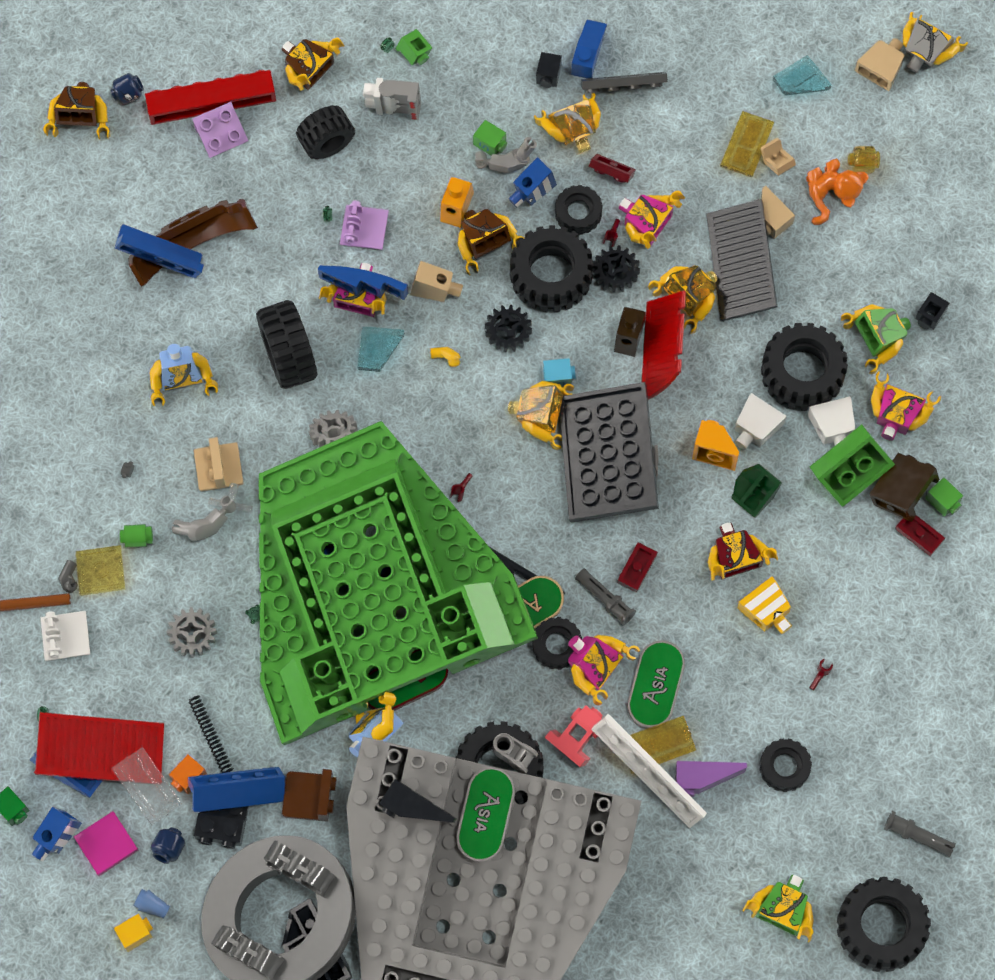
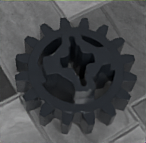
M620 245L617 246V250H613L612 246H609L608 252L602 249L601 256L596 255V263H593V270H595L593 276L598 278L597 284L604 283L605 290L612 287V292H615L616 288H620L624 292V286L632 288V281L637 282V275L640 274V268H638L640 262L635 260L636 254L632 253L629 255V248L622 251ZM626 261L629 263L631 270L629 269V266L626 265ZM602 268L607 272V276L603 273Z
M501 305V311L493 309L494 316H487L488 322L485 323V336L490 337V345L496 343L497 350L502 346L504 347V352H507L508 348H512L513 352H515L517 345L523 348V341L529 342V335L532 334V328L530 327L532 326V321L527 319V312L521 314L520 307L513 310V305H510L509 309H505Z

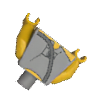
M914 12L910 13L909 20L903 29V46L906 48V53L912 56L907 68L918 73L923 63L930 67H933L935 64L940 65L953 58L958 52L965 50L968 42L960 44V36L954 42L953 36L922 20V15L919 18H913Z

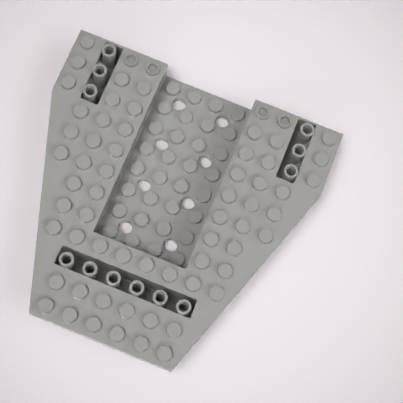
M363 737L346 806L362 980H561L626 872L641 801L502 769L512 778L516 792L523 790L528 795V800L525 804H518L514 799L505 839L508 837L515 838L517 847L513 851H508L503 845L501 851L494 858L487 861H474L467 858L460 851L457 844V831L470 779L479 770L493 766ZM397 779L457 819L455 823L399 817L397 815L392 818L382 811L384 807L379 803L393 781ZM450 873H457L460 876L461 881L458 886L453 887L448 884L447 878ZM496 884L505 885L507 893L504 897L495 896L493 888ZM444 919L449 922L450 929L447 933H440L437 930L439 920ZM491 930L495 933L496 940L493 944H487L483 941V933L485 931Z

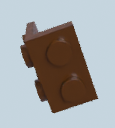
M323 769L322 774L288 772L282 808L283 816L285 818L328 822L329 814H333L334 800H331V792L336 791L337 777H333L332 770Z

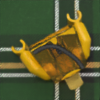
M591 93V99H587L585 94H583L581 102L555 111L548 115L549 118H547L544 110L541 111L542 118H537L534 115L535 123L538 126H542L550 136L565 145L575 142L579 153H583L591 149L587 137L596 133L599 127L601 112L595 101V93Z
M696 265L692 267L675 266L660 277L661 280L651 281L648 288L650 290L653 287H658L652 293L655 297L661 295L662 286L669 295L683 290L686 291L685 309L683 310L690 317L694 315V318L685 321L684 329L688 324H693L695 327L690 332V334H693L697 330V323L699 321L702 322L713 307L715 300L714 291L717 288L715 284L717 276L713 271L705 273Z
M541 381L530 388L523 389L519 401H510L508 412L509 414H516V419L521 423L522 428L533 437L546 443L549 441L553 449L559 450L561 446L555 444L554 440L562 441V435L552 436L551 433H555L562 398L566 395H572V393H567L566 390L573 391L574 386L566 384L564 387H561V384Z

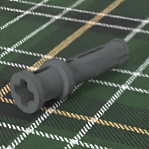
M585 568L576 575L575 580L580 582L591 594L605 605L606 611L616 616L622 626L626 625L633 618L636 610L634 608L630 609L622 601V597L614 596Z
M893 810L884 826L886 831H894L902 835L903 839L911 838L948 857L951 856L956 845L954 842L952 843L916 826L914 820L910 819L908 821L896 815V812Z

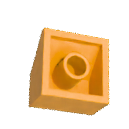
M702 420L694 444L692 459L735 471L739 451L726 429L714 420Z

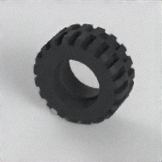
M549 225L547 229L540 226L536 228V232L533 233L530 230L525 233V239L520 238L516 242V247L513 248L510 259V280L513 283L514 292L519 294V299L523 303L529 301V307L536 309L537 306L541 307L542 312H548V309L560 312V308L570 309L573 306V302L578 304L582 300L583 295H587L593 277L592 253L587 248L586 241L584 239L579 240L578 233L575 231L569 233L568 228L561 226V229L555 228V225ZM554 255L565 259L571 265L572 272L561 281L546 282L540 280L532 273L531 266L541 257Z
M285 300L259 309L256 313L258 326L280 387L289 389L315 380L318 375L315 359L294 302Z
M801 322L795 323L793 328L788 325L782 328L781 333L777 331L773 335L772 340L766 345L761 366L762 381L764 387H769V395L771 397L776 395V402L779 404L788 403V408L793 410L795 406L801 407V411H807L810 406L830 402L832 397L836 398L840 388L843 386L848 368L846 363L848 357L847 353L843 351L844 345L842 342H836L837 336L833 332L827 333L826 328L821 325L819 328L814 327V323H807V326H802ZM796 352L811 353L821 360L825 367V372L816 380L801 381L795 379L786 371L783 365L784 360Z
M494 721L488 722L487 727L482 728L480 725L474 728L475 732L473 734L468 733L464 737V743H460L458 747V754L455 758L478 763L485 753L493 750L495 737L501 733H507L538 752V756L533 758L527 767L528 772L526 774L543 778V755L540 752L539 744L536 740L532 739V735L527 730L523 732L519 725L514 724L512 727L508 726V722L501 721V725H494ZM505 741L497 744L499 749L508 750L510 748L509 744ZM520 790L516 792L514 799L518 804H525L528 800V795L525 791Z
M880 877L878 880L874 878L867 879L865 883H859L849 892L839 909L837 935L841 937L842 942L840 944L843 950L847 949L850 953L848 956L853 961L854 959L860 962L859 965L863 968L868 966L872 968V971L880 972V970L891 972L896 968L901 969L919 955L929 938L930 932L928 931L931 926V919L927 916L929 913L927 905H923L921 902L923 897L919 893L915 894L912 891L913 887L907 884L904 886L900 884L901 880L894 878L893 881L888 880V877ZM876 903H884L893 906L901 913L906 927L905 933L899 942L891 946H884L871 941L866 936L861 926V919L864 911L869 906Z

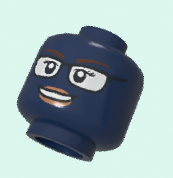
M127 73L113 80V89L110 91L115 101L119 100L126 105L139 99L142 96L144 87L137 75L134 76L131 73Z

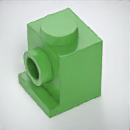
M415 29L401 37L395 49L397 52L401 51L411 65L416 63L422 65L429 59L428 55L432 50V46Z

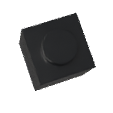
M541 52L536 72V84H540V86L545 88L557 87L562 66V55Z

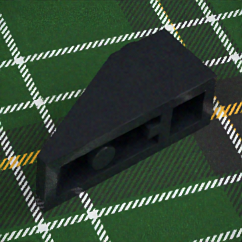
M397 779L393 781L379 803L384 807L382 811L392 818L397 815L399 817L455 823L457 819Z

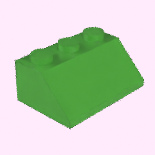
M861 424L813 463L810 469L840 505L844 507L892 468L895 463Z

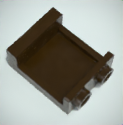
M897 453L892 460L895 465L881 476L869 494L876 507L912 522L916 516L914 507L931 482L938 483L940 479L937 469L932 464H924L917 461L911 455L905 456Z

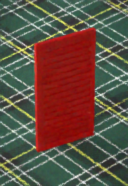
M40 712L34 773L35 775L161 785L164 723Z

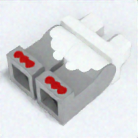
M377 78L376 84H364L363 97L365 98V108L376 109V114L383 115V112L389 115L405 113L409 114L411 120H419L421 95L418 82L383 81V78Z

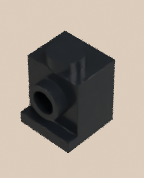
M930 292L917 312L915 319L918 320V325L924 329L931 328L934 330L947 312L950 303Z

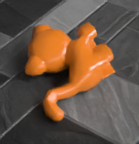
M837 158L826 163L824 173H822L819 167L809 171L806 177L809 185V195L813 199L815 206L821 211L820 216L813 217L812 223L820 225L829 219L830 210L824 204L823 199L830 190L834 191V194L841 199V202L846 207L851 208L855 203V199L860 195L863 185L868 180V174L862 171L854 172L851 170L837 173L840 168V162Z

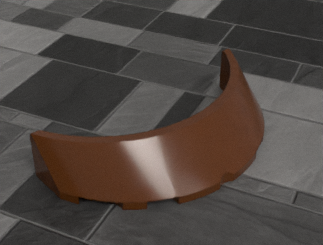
M239 199L235 203L223 200L213 207L208 208V206H204L174 220L161 228V232L156 237L191 249L226 233L239 230H255L258 227L244 199ZM130 255L128 258L129 267L141 287L146 285L163 268V266Z

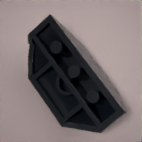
M310 898L289 910V919L282 942L285 952L299 945L308 936L315 923L317 908ZM343 953L336 963L317 980L352 979L349 964Z

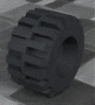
M337 105L323 107L313 112L300 123L296 131V136L311 159L315 160L324 159L338 153L351 142L355 135V128L344 110Z

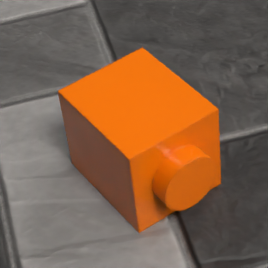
M187 754L169 774L172 780L170 784L178 792L181 793L184 790L189 794L191 790L188 786V777L207 775V772Z

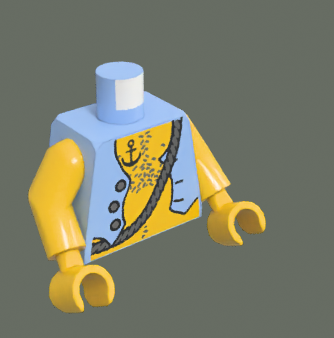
M171 344L167 350L161 351L159 353V360L155 361L150 369L151 389L154 390L151 394L153 406H155L154 400L156 398H161L162 405L165 404L164 396L160 392L161 388L163 391L203 383L204 379L206 380V395L210 396L208 387H214L216 393H218V383L211 378L213 374L208 360L199 353L193 352L190 346L180 347L178 344Z
M385 692L384 695L379 697V703L384 704L385 707L369 710L365 714L363 712L355 716L356 726L349 733V738L354 742L349 747V750L354 756L358 757L363 737L386 742L403 725V722L392 710V706L396 702L394 694Z

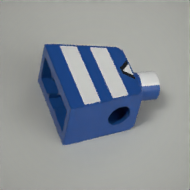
M537 157L515 179L513 183L516 192L508 199L516 208L525 200L532 206L557 185L553 172Z
M52 807L33 836V839L39 844L32 855L43 862L50 851L59 854L82 823L65 810Z

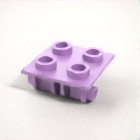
M231 102L192 118L195 130L199 134L209 158L248 141Z
M352 201V204L346 205L340 245L383 250L389 210L362 207L359 201Z

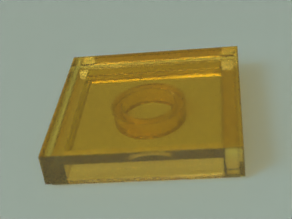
M121 545L76 551L81 596L126 590Z

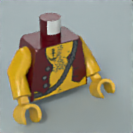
M725 523L719 527L723 537L716 539L715 545L710 549L707 563L711 571V580H715L716 575H719L722 580L762 567L763 558L766 565L770 564V558L779 559L776 549L769 548L754 535H749L746 530L735 533L732 523Z

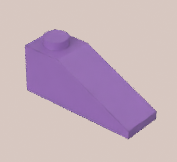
M677 761L675 781L691 797H694L695 794L702 793L745 773L747 763Z

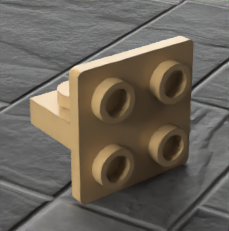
M218 437L209 438L210 446L194 449L198 486L201 492L243 485L238 443L220 445Z

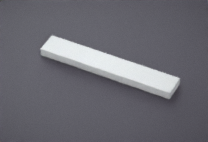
M609 714L592 727L591 730L689 828L705 817L707 813Z

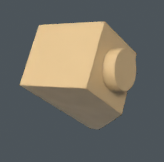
M764 186L761 199L763 200L767 235L775 239L793 224L795 215L767 186Z

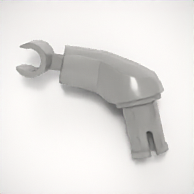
M526 137L518 149H514L506 155L492 154L491 159H487V155L483 151L476 152L475 164L480 169L489 165V170L504 173L519 170L529 163V155L536 148L537 143L533 139L529 145L528 143L532 138Z
M226 495L220 500V504L223 507L220 511L215 508L204 519L194 520L191 523L174 520L173 524L178 525V527L172 526V532L174 534L186 535L192 541L204 540L220 530L228 519L225 514L234 512L236 504Z

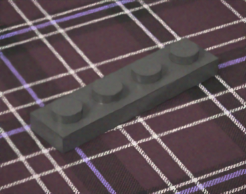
M666 72L581 79V87L583 90H587V93L599 92V88H608V91L621 90L620 86H629V89L642 88V84H650V87H661L664 82H668Z

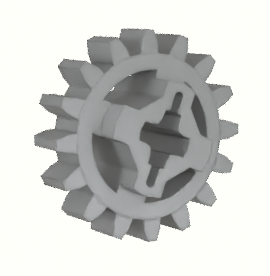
M329 410L325 416L320 413V419L314 418L313 424L309 425L310 439L313 441V445H319V448L358 430L353 415L348 416L346 411L340 414L339 410H336L335 413H331Z
M190 607L188 613L182 609V615L179 617L174 614L175 622L168 623L169 627L172 628L167 630V635L171 637L168 641L170 645H174L175 652L181 649L182 656H185L187 652H190L192 658L195 656V652H199L202 656L204 648L207 650L211 649L209 642H216L212 636L217 634L216 628H212L216 624L214 620H210L209 613L203 615L201 608L198 609L197 613L194 612L193 607ZM197 620L202 621L206 626L199 625ZM191 629H195L193 635L190 636L188 633L191 632ZM178 638L186 640L187 645L181 643Z

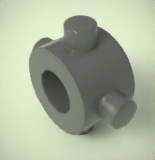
M132 461L123 464L121 469L122 478L131 477L134 470Z

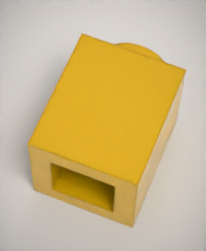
M139 913L114 928L127 952L153 938L150 933L153 927L147 917L142 919Z

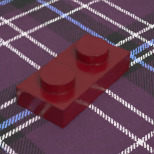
M598 153L591 159L589 167L593 168L596 173L610 175L614 180L621 183H628L636 171L632 167Z
M917 515L912 522L902 518L895 527L899 533L930 557L945 540L943 535Z
M637 542L617 583L637 593L658 552Z

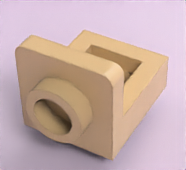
M775 138L761 147L764 163L778 176L796 165L795 159L782 148L779 138Z

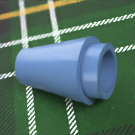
M142 889L133 905L138 908L137 911L163 919L170 908L169 905L149 889L148 891Z

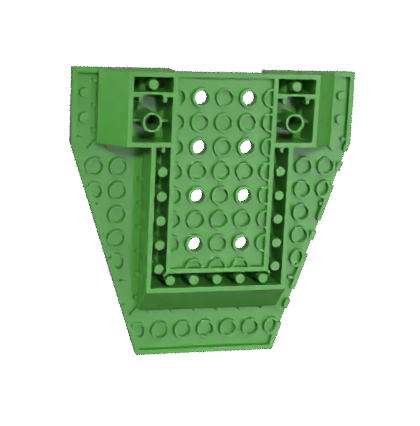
M382 421L259 473L260 662L262 670L260 672V682L283 745L292 743L367 711L366 702L384 695L385 692L394 691L446 668L452 674H455L538 639L514 575ZM375 526L376 533L371 537H367L365 534L367 528ZM328 544H333L334 551L329 555H325L324 548ZM384 567H390L391 574L386 578H382L380 575L381 570ZM342 585H348L349 592L344 596H340L338 593L339 588ZM400 608H405L407 611L406 616L402 619H397L396 611ZM357 626L364 627V633L360 637H354L353 631ZM417 649L421 650V658L417 661H412L411 653ZM378 668L379 675L375 679H370L368 677L370 669Z

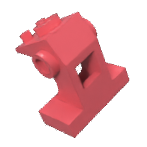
M586 705L583 709L579 707L570 717L572 722L562 734L556 729L550 730L545 739L576 765L583 767L591 758L583 753L582 750L592 736L595 739L598 737L591 729L602 719L603 715L594 707L591 709ZM578 724L587 731L580 741L571 735Z

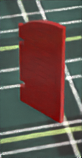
M684 290L647 302L642 382H645L647 385L648 399L664 391L681 373L682 360L678 359V355H681L683 351L685 314H680L682 309H685L686 291Z

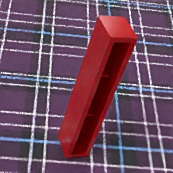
M258 70L255 73L237 74L234 77L216 78L213 81L195 82L192 85L174 86L171 89L153 90L150 93H145L151 125L197 117L229 102L232 103L234 109L277 101L271 70Z

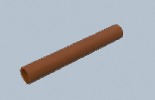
M70 593L0 600V612L70 605L71 596Z

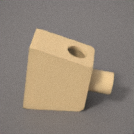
M893 38L889 44L882 40L877 41L859 58L855 72L889 91L903 63L905 55L900 52L903 43L896 38Z
M420 261L410 295L445 302L447 294L460 297L463 285L451 282L453 275L451 271Z

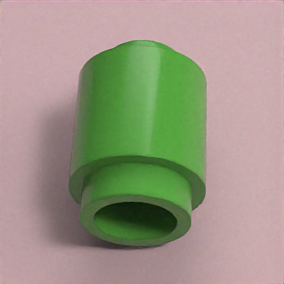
M146 524L124 525V530H120V543H125V548L147 547V544H153L152 526H146Z

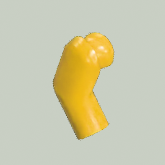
M430 348L431 359L446 358L450 367L460 365V354L452 348Z

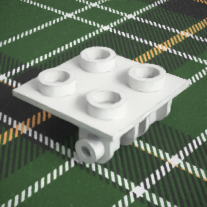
M86 611L55 615V612H47L45 617H40L45 661L90 655Z

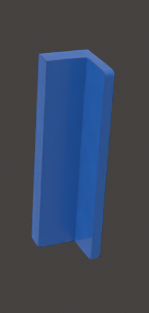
M125 224L120 226L115 249L192 278H196L202 273L204 264L200 263L202 259L201 253Z
M279 767L188 777V786L192 792V809L194 812L283 802L285 776Z

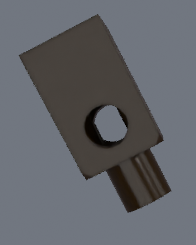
M624 307L616 334L614 352L632 357L636 356L646 320V312ZM628 339L632 343H625L622 340Z

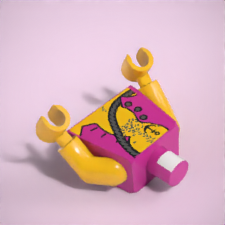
M674 191L671 195H640L635 203L624 198L619 205V209L627 214L624 225L630 240L645 245L649 249L654 241H657L656 238L673 216V205L677 208L682 206L679 200L685 199L681 191Z
M361 263L359 269L372 272L373 266ZM333 284L320 289L319 299L326 297L327 302L331 303L333 297L335 308L374 317L375 311H381V315L385 314L387 300L385 292L379 298L362 289L359 295L356 296Z
M880 371L876 373L877 384L874 385L871 396L873 415L878 418L877 424L884 426L881 436L886 440L893 441L897 432L906 435L909 430L915 431L924 425L934 410L933 406L941 401V395L934 402L930 398L933 393L932 391L927 395L928 403H925L926 399L886 384L889 380L888 373L885 380H879Z
M579 636L572 637L568 642V646L574 652L569 657L568 663L572 667L571 673L574 684L588 696L592 695L595 705H601L602 702L597 698V695H601L604 699L608 698L607 692L600 690V688L624 657L621 653H626V657L633 661L637 658L631 656L629 650L633 649L640 652L639 647L635 645L627 647L626 643L612 636H586L583 640Z

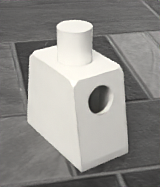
M751 393L735 425V431L740 434L735 444L743 450H746L751 442L761 447L784 425L786 415Z
M850 396L809 407L808 417L824 445L834 442L836 446L855 430Z

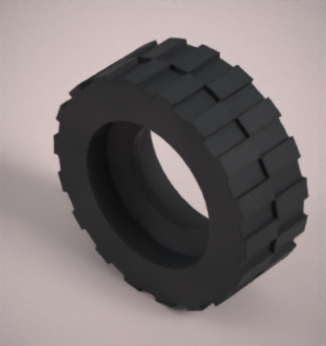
M573 185L568 189H564L558 195V199L555 202V218L558 221V225L568 228V232L575 231L579 235L591 232L601 221L603 208L601 198L595 190L590 189L588 186ZM574 201H583L589 207V214L583 219H574L568 213L569 205Z
M561 617L548 618L547 621L541 622V625L535 629L538 639L532 641L533 653L537 661H540L544 667L562 670V668L570 667L568 659L574 651L568 646L567 650L562 654H553L547 649L546 640L551 634L561 633L566 636L569 642L574 636H579L582 639L581 632L577 629L576 624L571 623L569 619H562Z
M782 738L778 741H773L771 745L765 748L760 759L759 770L762 774V779L767 782L769 787H773L776 791H795L796 788L803 786L810 775L812 767L811 756L805 746L803 747L800 742L793 741V739ZM787 754L795 759L797 769L791 776H781L776 772L774 761L778 756Z

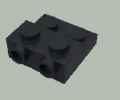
M249 806L198 813L194 831L195 839L203 845H212V842L221 843L222 847L228 849L242 846Z

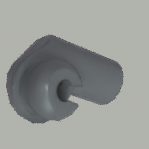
M71 560L66 561L58 577L63 590L68 593L74 592L78 587L77 582H75L72 576L77 564Z

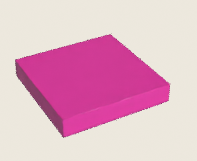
M114 811L74 836V839L98 876L139 851Z

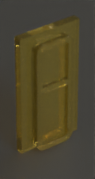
M742 111L720 166L753 177L762 155L761 147L767 143L774 122Z
M684 716L630 735L658 764L696 751Z

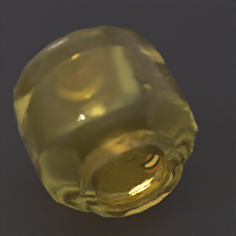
M855 146L852 153H848V166H852L854 172L873 173L876 168H879L880 152L876 151L874 146Z

